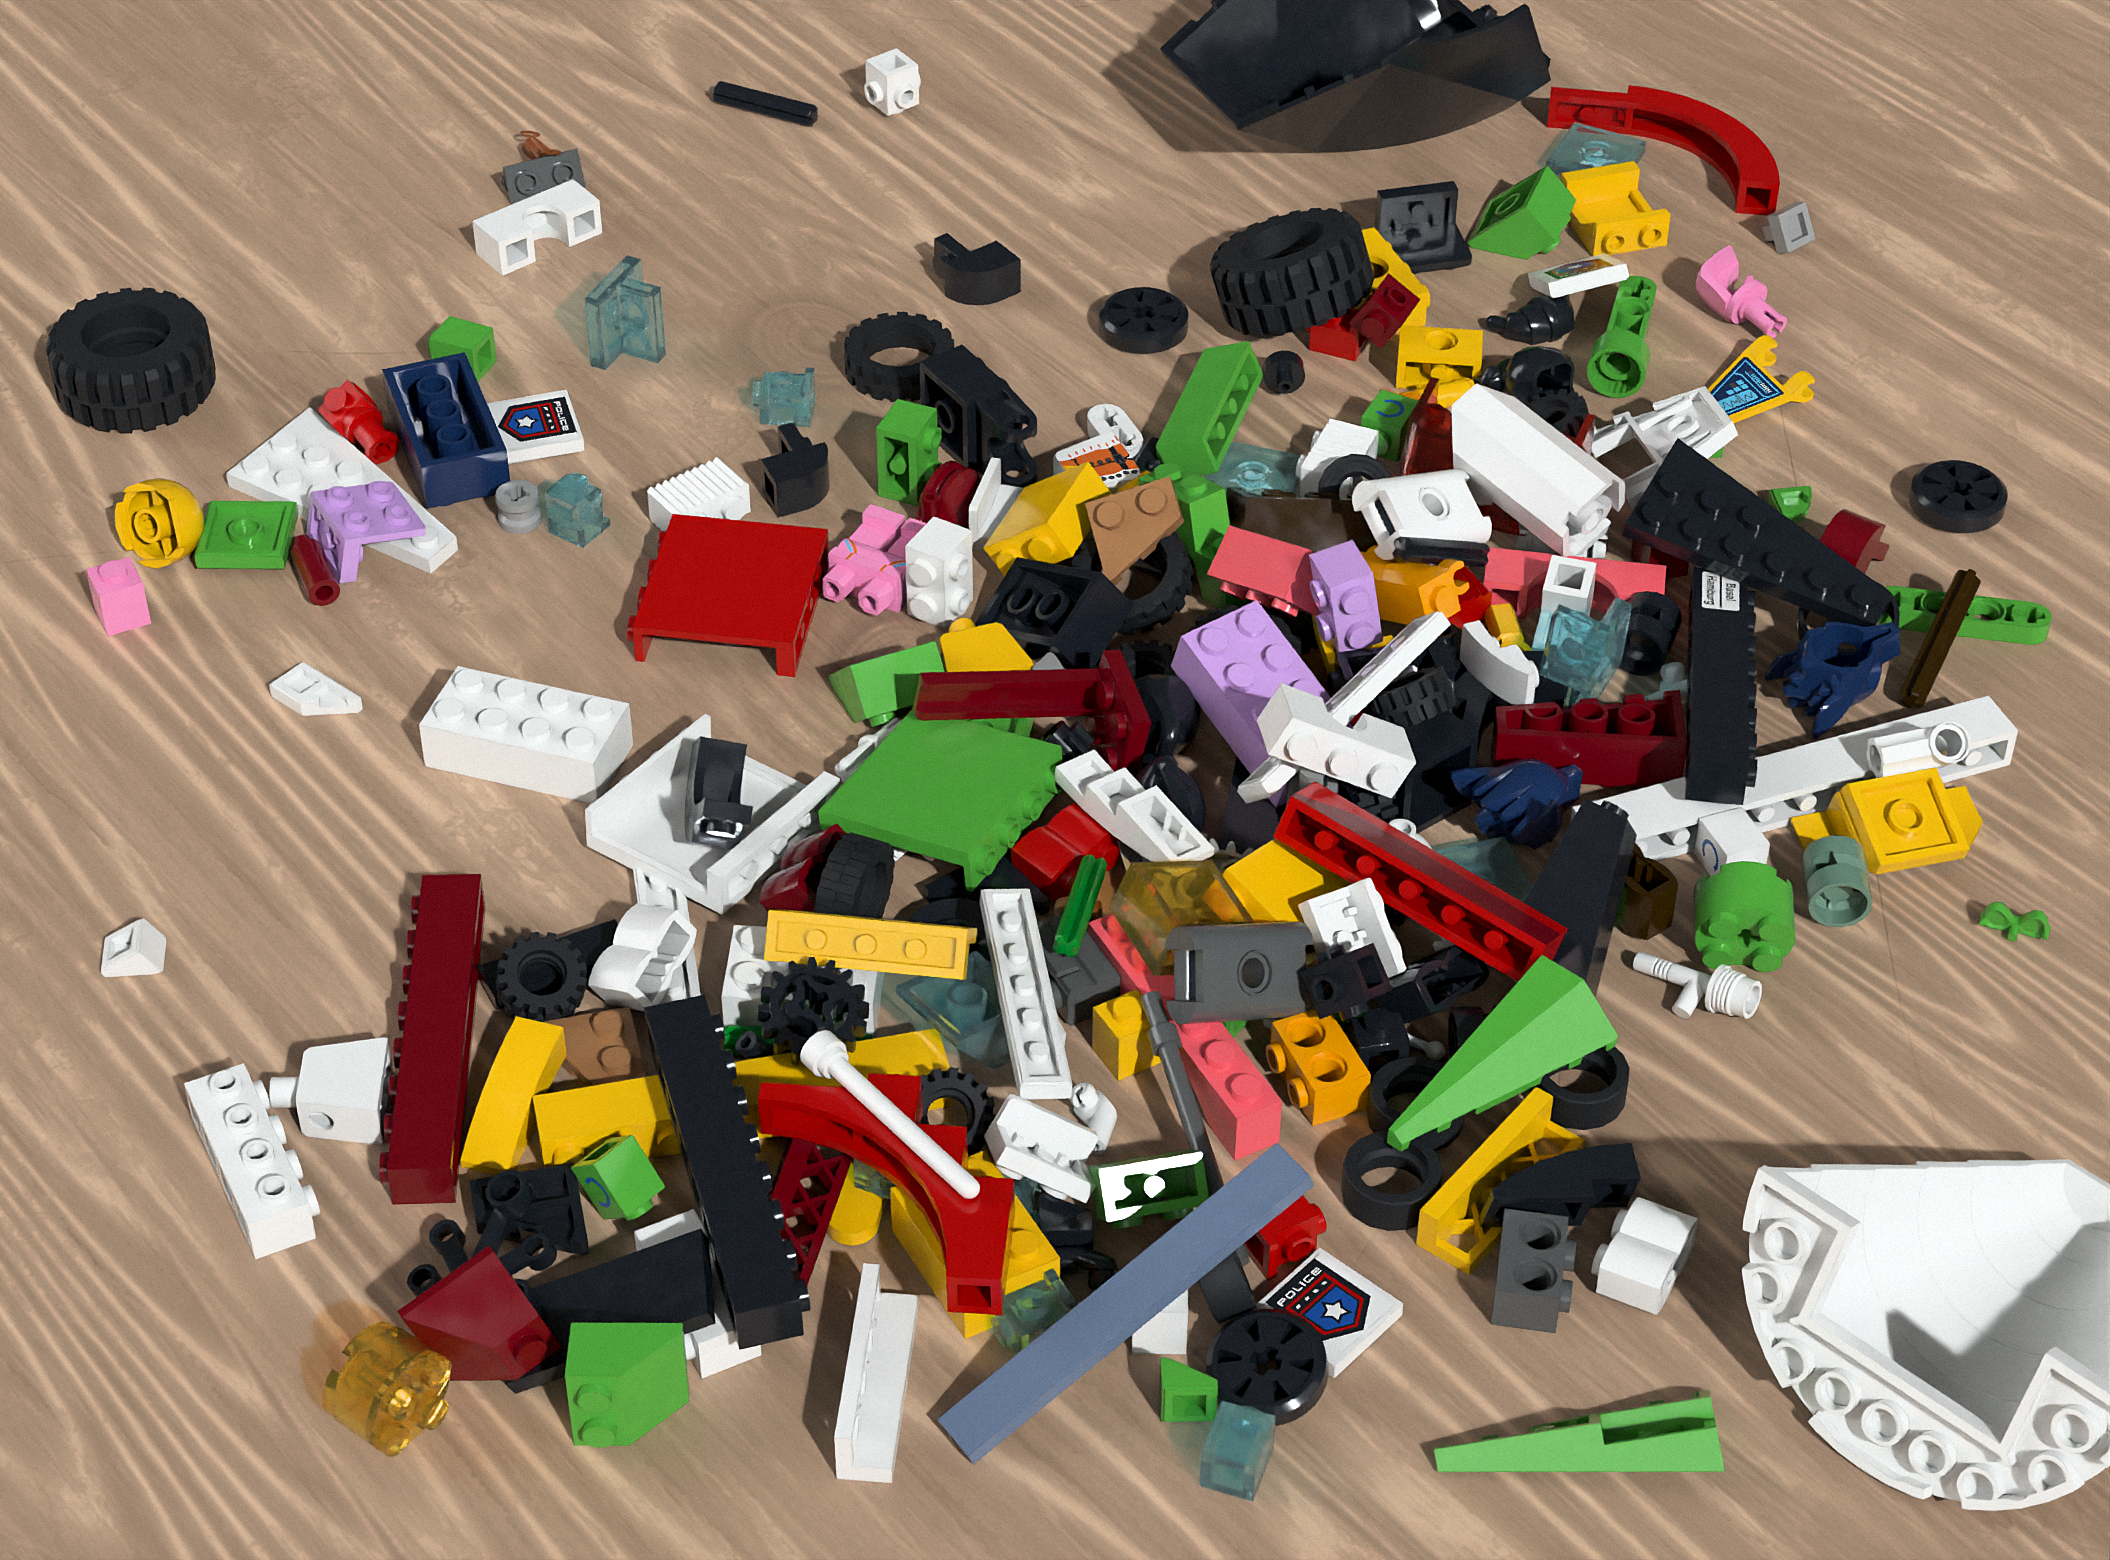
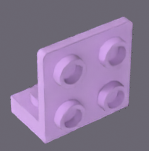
M374 481L365 485L350 487L334 486L326 490L311 491L306 535L320 542L339 583L356 581L358 563H361L363 560L362 544L425 535L426 526L393 482Z

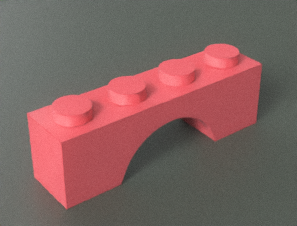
M1489 547L1490 552L1487 554L1489 562L1485 567L1483 584L1492 593L1491 605L1510 603L1517 619L1525 620L1533 610L1542 605V591L1552 555H1561ZM1578 556L1567 557L1597 563L1591 607L1604 614L1614 629L1619 624L1628 599L1633 595L1645 591L1658 592L1664 595L1666 566Z

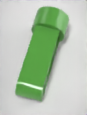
M1629 276L1627 280L1620 281L1607 331L1598 337L1592 348L1587 366V377L1595 390L1608 397L1624 398L1631 396L1642 387L1650 361V351L1645 341L1651 322L1657 289L1656 284L1646 277ZM1615 354H1623L1627 358H1621L1616 356Z

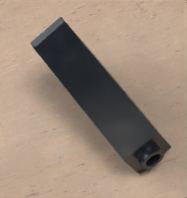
M1585 798L1523 903L1568 928L1553 961L1583 978L1596 998L1637 834L1628 821L1629 814L1625 810L1609 801L1604 800L1601 805H1598Z

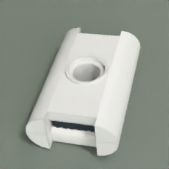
M1449 469L1368 480L1357 484L1352 495V505L1354 511H1362L1378 544V547L1374 549L1377 556L1383 560L1395 559L1392 555L1395 549L1393 542L1400 536L1486 543L1492 532V523L1489 516H1482L1466 484V481L1470 479L1468 474L1461 469Z

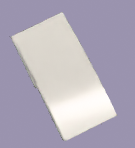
M1480 620L1463 624L1459 659L1467 670L1486 688L1513 705L1533 704L1535 688L1539 685V674L1534 662L1527 660L1517 644L1501 648L1497 638L1490 636Z

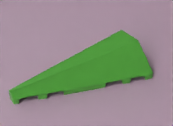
M1541 955L1388 1130L1387 1143L1397 1150L1403 1151L1409 1147L1411 1140L1433 1129L1440 1133L1450 1128L1452 1120L1472 1110L1477 1115L1540 1084L1542 1077L1563 1066L1571 1069L1581 1064L1583 1056L1602 1047L1605 1051L1612 1049L1617 1044L1618 1034L1585 980Z
M1709 1390L1694 1392L1691 1399L1664 1403V1400L1646 1402V1406L1616 1411L1607 1410L1529 1427V1433L1504 1437L1492 1434L1481 1437L1479 1441L1434 1447L1438 1472H1725Z

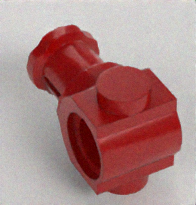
M347 379L340 387L332 388L326 393L324 403L318 410L335 430L349 442L359 443L365 450L364 455L375 465L387 462L394 457L399 450L400 439L394 432L387 431L383 427V416L381 415L383 411L365 391Z

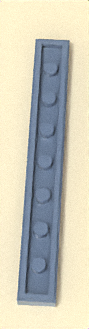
M1278 1143L1274 1144L940 1416L937 1420L942 1428L969 1460L975 1464L1314 1186L1310 1175Z

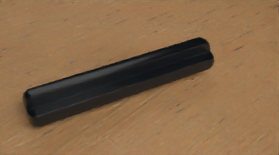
M719 81L712 91L713 100L718 104L807 127H812L818 119V108L813 104L724 81Z
M1401 536L1393 542L1395 549L1392 555L1396 561L1440 564L1445 559H1455L1463 561L1464 566L1483 567L1489 562L1487 554L1490 552V548L1486 543Z

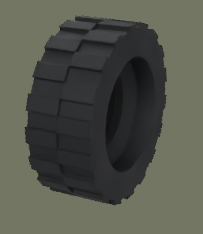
M852 832L843 835V838L835 844V848L830 853L826 866L823 868L820 884L817 888L814 912L882 919L894 878L895 860L893 858L894 851L890 848L891 845Z

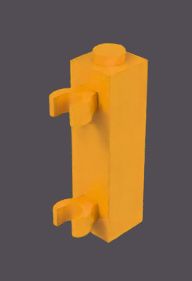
M1378 545L1370 547L1366 553L1360 552L1373 572L1380 619L1408 625L1415 618L1436 611H1442L1446 618L1461 611L1458 595L1465 593L1469 589V583L1459 580L1454 581L1453 576L1458 569L1464 567L1463 561L1445 559L1438 566L1396 561V559L1383 560L1374 551Z

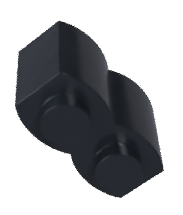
M1454 944L1415 959L1410 963L1405 972L1388 978L1393 990L1375 998L1380 1008L1389 1010L1391 1013L1400 1012L1405 1025L1450 1008L1459 996L1480 988L1486 982L1490 972L1484 961Z

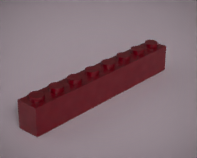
M481 874L422 875L420 895H412L411 918L412 923L416 924V930H408L407 955L408 959H412V964L404 965L402 972L403 993L408 995L407 1001H399L398 1026L399 1030L403 1031V1037L395 1038L393 1046L394 1066L399 1068L398 1075H390L389 1101L390 1105L394 1106V1113H386L384 1118L385 1143L390 1144L389 1152H381L379 1159L380 1182L389 1183L393 1205L456 1203L479 980L477 966L480 965L486 912Z

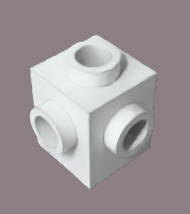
M897 48L865 60L866 84L864 85V92L867 100L872 105H875L887 116L919 104L921 79L917 63Z

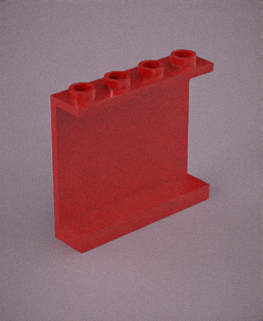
M672 514L667 530L660 531L657 559L651 558L649 561L647 587L641 586L639 589L637 615L629 617L627 640L628 642H634L635 661L644 662L653 636L776 648L777 675L795 677L822 590L823 577L827 573L829 566L828 529Z

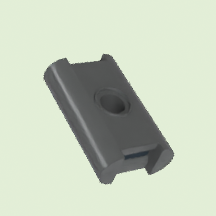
M1299 921L1179 926L1173 928L1167 937L1165 948L1174 949L1175 1000H1166L1170 1017L1175 1023L1182 1025L1278 1019L1310 1011L1313 1005L1306 995V985L1300 973L1306 970L1305 945H1314L1310 929Z

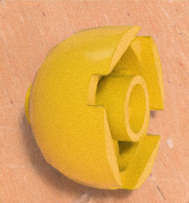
M163 478L149 479L125 488L122 493H127L124 495L123 501L116 504L115 526L121 544L126 551L134 550L138 556L144 558L137 562L145 567L155 569L179 562L188 557L197 547L199 538L204 530V515L199 501L191 490L181 483Z

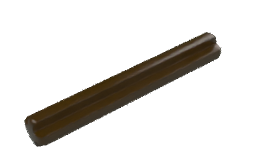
M1968 569V571L1958 570L1955 573L1900 689L1898 696L1904 701L1903 705L1909 709L1912 706L1921 708L1925 704L1978 591L1981 580L1975 576L1976 572L1972 569Z

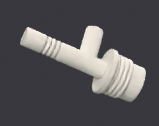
M1641 951L1634 958V970L1684 987L1672 1007V1011L1681 1018H1690L1703 994H1705V1007L1712 1013L1719 1011L1729 1016L1736 1015L1749 1019L1759 1005L1762 994V984L1760 981L1748 978L1746 974L1733 971L1728 965H1720L1711 976Z

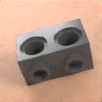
M1504 1209L1491 1325L1556 1333L1558 1313H1569L1573 1281L1563 1279V1271L1573 1272L1577 1240L1567 1239L1569 1217Z

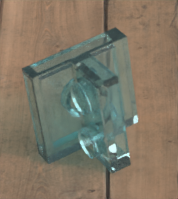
M627 255L585 298L591 366L606 370L621 353L659 363L666 355L661 287L643 282L641 259Z
M1616 597L1601 622L1583 612L1572 610L1561 604L1557 606L1551 616L1539 675L1572 688L1568 708H1572L1574 704L1579 702V699L1597 698L1598 700L1621 664L1632 610L1631 603Z

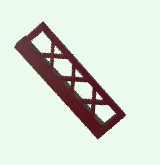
M789 1137L772 1182L773 1191L768 1193L769 1200L779 1199L785 1230L779 1232L782 1240L792 1239L799 1270L797 1279L804 1278L806 1286H808L853 1157L842 1152L839 1156L824 1160L815 1143ZM809 1159L811 1164L806 1165L807 1160ZM818 1175L828 1193L810 1199L800 1180ZM795 1198L797 1203L792 1204V1201ZM822 1208L821 1213L819 1215L817 1209ZM804 1214L814 1233L795 1238L786 1219ZM808 1248L805 1255L802 1249Z

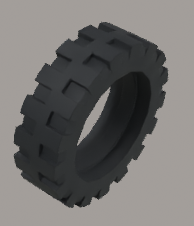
M897 312V315L890 316L888 313L878 314L876 319L872 320L870 317L861 321V326H854L849 331V337H846L844 341L845 374H847V380L851 386H857L858 392L863 395L869 393L876 400L882 401L884 398L891 399V402H895L897 399L909 398L911 401L921 400L920 362L907 366H890L871 360L870 357L888 348L905 347L922 351L928 354V358L954 348V339H952L950 330L948 328L943 329L942 323L938 320L933 319L930 321L926 315L918 313L915 316L908 315V312Z
M1176 531L1169 537L1162 538L1154 552L1163 556L1167 561V570L1162 582L1151 593L1139 599L1130 600L1134 605L1124 619V623L1119 630L1120 634L1132 635L1133 631L1141 630V633L1152 631V626L1161 623L1163 626L1172 619L1171 614L1175 610L1180 612L1186 604L1184 598L1186 594H1191L1193 587L1190 578L1193 576V568L1183 541H1180ZM1093 535L1089 540L1085 538L1080 544L1079 556L1074 555L1072 567L1102 572L1103 567Z

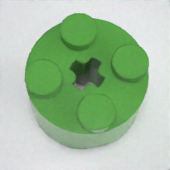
M1751 861L1730 862L1720 866V873L1708 879L1707 873L1700 877L1695 884L1693 892L1695 944L1698 951L1702 954L1703 963L1712 969H1717L1722 964L1728 966H1753L1754 969L1760 972H1771L1780 968L1782 958L1791 951L1795 943L1793 887L1787 877L1786 882H1784L1781 878L1777 877V869L1767 864Z

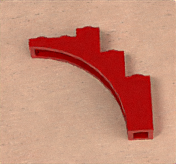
M868 1074L869 1082L967 1171V1127L921 1124L923 1115L921 1076ZM761 1082L758 1094L761 1134L803 1139L839 1150L876 1169L902 1189L922 1212L941 1247L946 1268L947 1312L987 1315L1003 1314L1015 1219L1014 1179L973 1176L979 1182L980 1192L975 1198L966 1199L845 1087Z

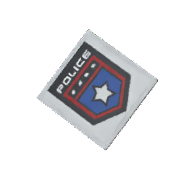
M1601 254L1530 272L1528 277L1530 287L1551 298H1557L1627 280L1629 274L1625 262L1607 254Z
M567 389L487 403L507 449L508 464L585 450L584 439Z
M1318 1248L1257 1303V1308L1253 1310H1285L1309 1322L1319 1333L1324 1343L1328 1361V1375L1335 1378L1402 1316L1403 1303L1323 1249Z

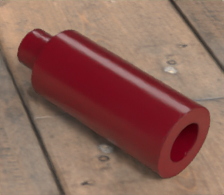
M305 534L297 536L291 549V557L309 600L318 606L329 605L339 597L340 587L320 542L316 539H312Z

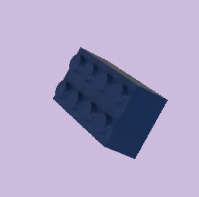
M465 352L382 369L388 411L427 509L449 506L456 502L479 497L493 496L496 494L499 486L510 481L507 449Z

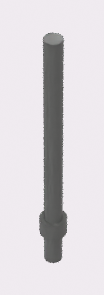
M1150 991L1141 997V1003L1150 1027L1147 1037L1153 1054L1160 1057L1189 1147L1192 1150L1202 1152L1209 1197H1211L1224 1186V1182L1179 1049L1182 1047V1041L1177 1027L1174 1023L1169 1022L1160 993L1158 991ZM1242 1244L1236 1249V1252L1243 1267L1249 1263L1250 1259L1245 1245Z

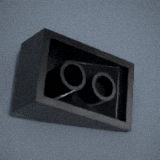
M1017 557L978 617L975 626L995 622L1002 624L1033 661L1039 662L1048 652H1052L1064 669H1091L1099 664L1103 650L1107 648L1115 633L1120 630L1125 617L1134 604L1101 572Z

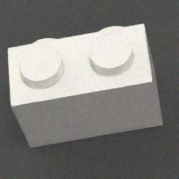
M933 517L905 546L907 615L946 629L958 615H963L966 612L970 602L973 600L972 530Z

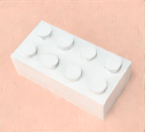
M457 666L419 724L426 767L590 804L605 794L633 746L629 703Z

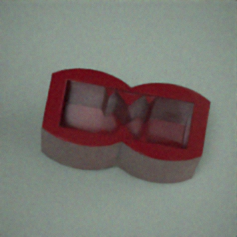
M839 824L832 825L792 844L785 851L780 863V871L774 873L766 880L760 893L759 903L767 912L777 909L814 912L817 888L820 884L823 868H825L827 859L835 848V844L846 834Z

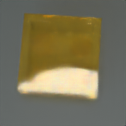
M1212 860L1131 863L1109 906V909L1154 976L1174 975V949H1165L1167 937L1173 928L1179 926L1255 923Z

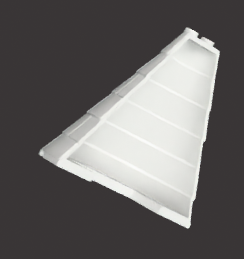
M2070 1159L1968 1160L1967 1162L1916 1161L1915 1165L1811 1164L1809 1168L1768 1167L1764 1165L1758 1168L1749 1192L1743 1219V1230L1750 1232V1263H1747L1742 1268V1276L1752 1324L1765 1358L1782 1388L1793 1387L1799 1398L1813 1414L1808 1423L1837 1452L1864 1472L1908 1495L1919 1499H1926L1931 1495H1935L1949 1500L1960 1501L1962 1509L1983 1511L2022 1509L2050 1502L2074 1492L2084 1485V1482L2110 1466L2109 1183Z

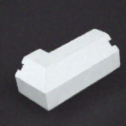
M1476 383L1452 404L1454 469L1465 471L1470 477L1466 484L1476 503L1479 505H1492L1493 501L1562 557H1568L1569 551L1575 556L1582 555L1607 532L1612 524L1606 518L1612 507L1619 512L1625 502V482L1513 396Z

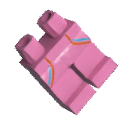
M870 504L862 513L863 523L849 539L845 538L838 547L835 546L828 553L829 570L823 577V595L825 598L836 602L843 600L847 595L858 599L859 606L864 612L875 616L880 614L885 608L898 613L905 606V599H907L905 546L927 523L913 518H909L905 522L904 515Z

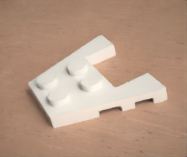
M1706 386L1653 403L1654 411L1632 417L1629 412L1613 416L1615 424L1596 429L1594 423H1592L1594 435L1593 439H1589L1590 444L1588 448L1595 458L1636 438L1654 462L1652 465L1623 479L1625 482V502L1631 511L1634 510L1677 438L1708 459L1738 436L1733 421Z

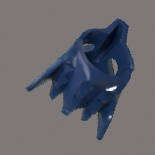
M1826 622L1823 627L1806 631L1804 638L1797 645L1798 649L1777 656L1766 671L1765 678L1767 681L1788 678L1783 682L1782 694L1784 697H1790L1787 702L1790 708L1807 707L1803 712L1804 716H1816L1812 728V736L1814 739H1817L1831 729L1850 707L1865 700L1874 693L1881 677L1882 664L1901 654L1900 630L1893 622L1868 627L1841 622ZM1849 643L1857 648V652H1838L1837 649L1840 644Z
M1535 758L1520 759L1499 767H1467L1450 771V779L1457 792L1463 796L1471 797V801L1477 803L1480 808L1474 823L1479 826L1478 829L1483 835L1487 834L1486 836L1491 841L1530 846L1534 850L1544 845L1547 841L1551 843L1556 837L1561 826L1563 813L1580 798L1583 771L1575 764L1556 769L1554 766Z

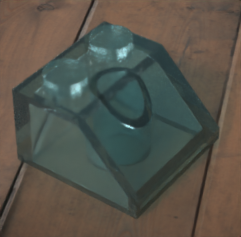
M977 951L968 955L967 977L965 980L917 976L896 986V994L957 1049L993 1069L1011 1062L992 964Z

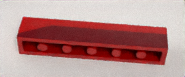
M1316 781L1291 795L1273 836L1352 884L1366 878H1371L1376 891L1381 895L1384 903L1517 982L1541 955L1553 961L1568 928Z

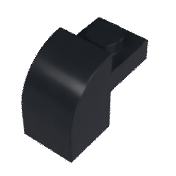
M948 233L934 238L933 267L937 275L945 279V296L966 305H988L1021 292V259L997 240L969 251Z
M794 422L777 426L779 454L761 459L763 494L778 518L816 506L827 496L830 487L828 448L826 443L812 445L808 437L801 435Z

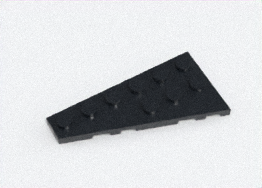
M1679 438L1673 444L1624 525L1622 535L1624 537L1836 622L1862 627L1879 625L1890 605L1892 593Z

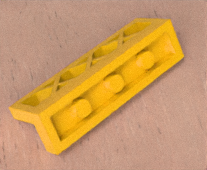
M784 909L769 910L764 960L786 963L794 961L796 964L807 965L809 957H815L817 966H826L830 960H834L835 967L965 980L967 977L969 944L976 943L977 928Z
M1535 1087L1420 1209L1417 1246L1468 1275L1501 1241L1502 1227H1480L1477 1209L1480 1204L1486 1203L1491 1190L1505 1181L1509 1173L1519 1172L1539 1161L1584 1148L1585 1139L1550 1121L1553 1104L1552 1095ZM1544 1137L1564 1149L1559 1154L1537 1156L1535 1145ZM1474 1233L1477 1243L1466 1253L1448 1243L1447 1240L1452 1235Z

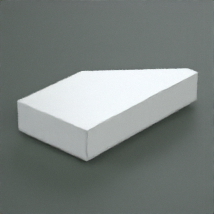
M304 661L269 684L271 697L301 716L358 713L363 709L360 696Z

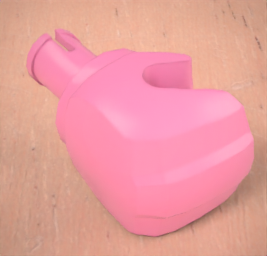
M1731 245L1714 254L1703 264L1697 275L1696 289L1703 302L1728 322L1732 321L1735 324H1741L1749 320L1765 335H1769L1772 338L1776 337V333L1772 328L1780 334L1787 324V318L1765 301L1768 291L1766 285L1759 280H1754L1753 276L1749 275L1738 290H1732L1739 274V263Z

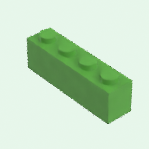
M1249 341L1204 349L1156 444V453L1158 459L1162 460L1161 464L1176 463L1199 476L1218 472L1264 376Z

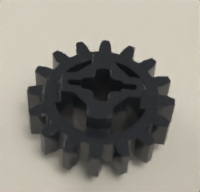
M809 957L807 968L800 969L794 961L788 962V975L784 976L782 973L774 971L771 974L772 987H762L761 1002L763 1004L758 1005V1021L763 1022V1039L775 1038L773 1052L776 1055L783 1053L787 1049L792 1051L791 1063L795 1065L801 1060L800 1053L806 1041L812 1035L822 1030L831 1031L845 1044L847 1051L853 1053L856 1050L855 1036H865L867 1022L864 1019L869 1018V1003L863 1001L865 999L864 985L851 986L853 983V971L850 969L840 975L835 973L834 960H830L825 968H817L815 957ZM789 994H792V1001L785 1003L783 1010L779 1011L784 999ZM848 1012L845 1022L836 1031L834 1024L843 1020V1014Z

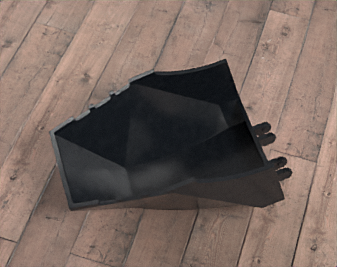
M1211 0L1213 7L1197 22L1191 19L1160 48L1162 55L1238 131L1313 151L1381 149L1442 136L1476 124L1509 109L1551 81L1548 71L1551 59L1542 51L1530 8L1526 4L1519 6L1504 16H1498V12L1489 4H1485L1480 9L1477 8L1472 12L1460 0Z

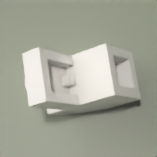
M1552 555L1543 586L1541 614L1531 647L1532 651H1548L1573 655L1571 665L1576 666L1582 641H1584L1587 630L1597 563Z

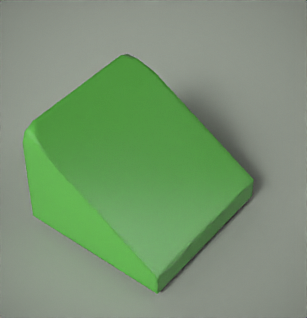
M1160 1357L1159 1396L1161 1421H1216L1217 1379L1173 1359Z

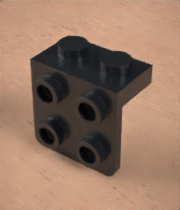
M1454 181L1377 190L1375 229L1385 241L1390 242L1394 252L1403 262L1409 265L1413 274L1440 269L1453 270L1472 263V253L1455 223L1458 188Z

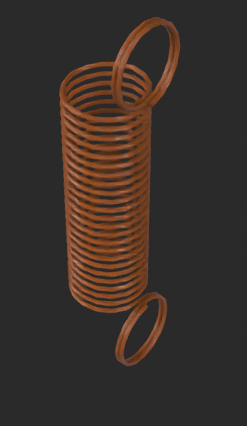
M534 131L520 132V135L529 137L523 142L522 151L531 160L548 155L561 154V151L549 149V147L535 138L539 137L540 133Z

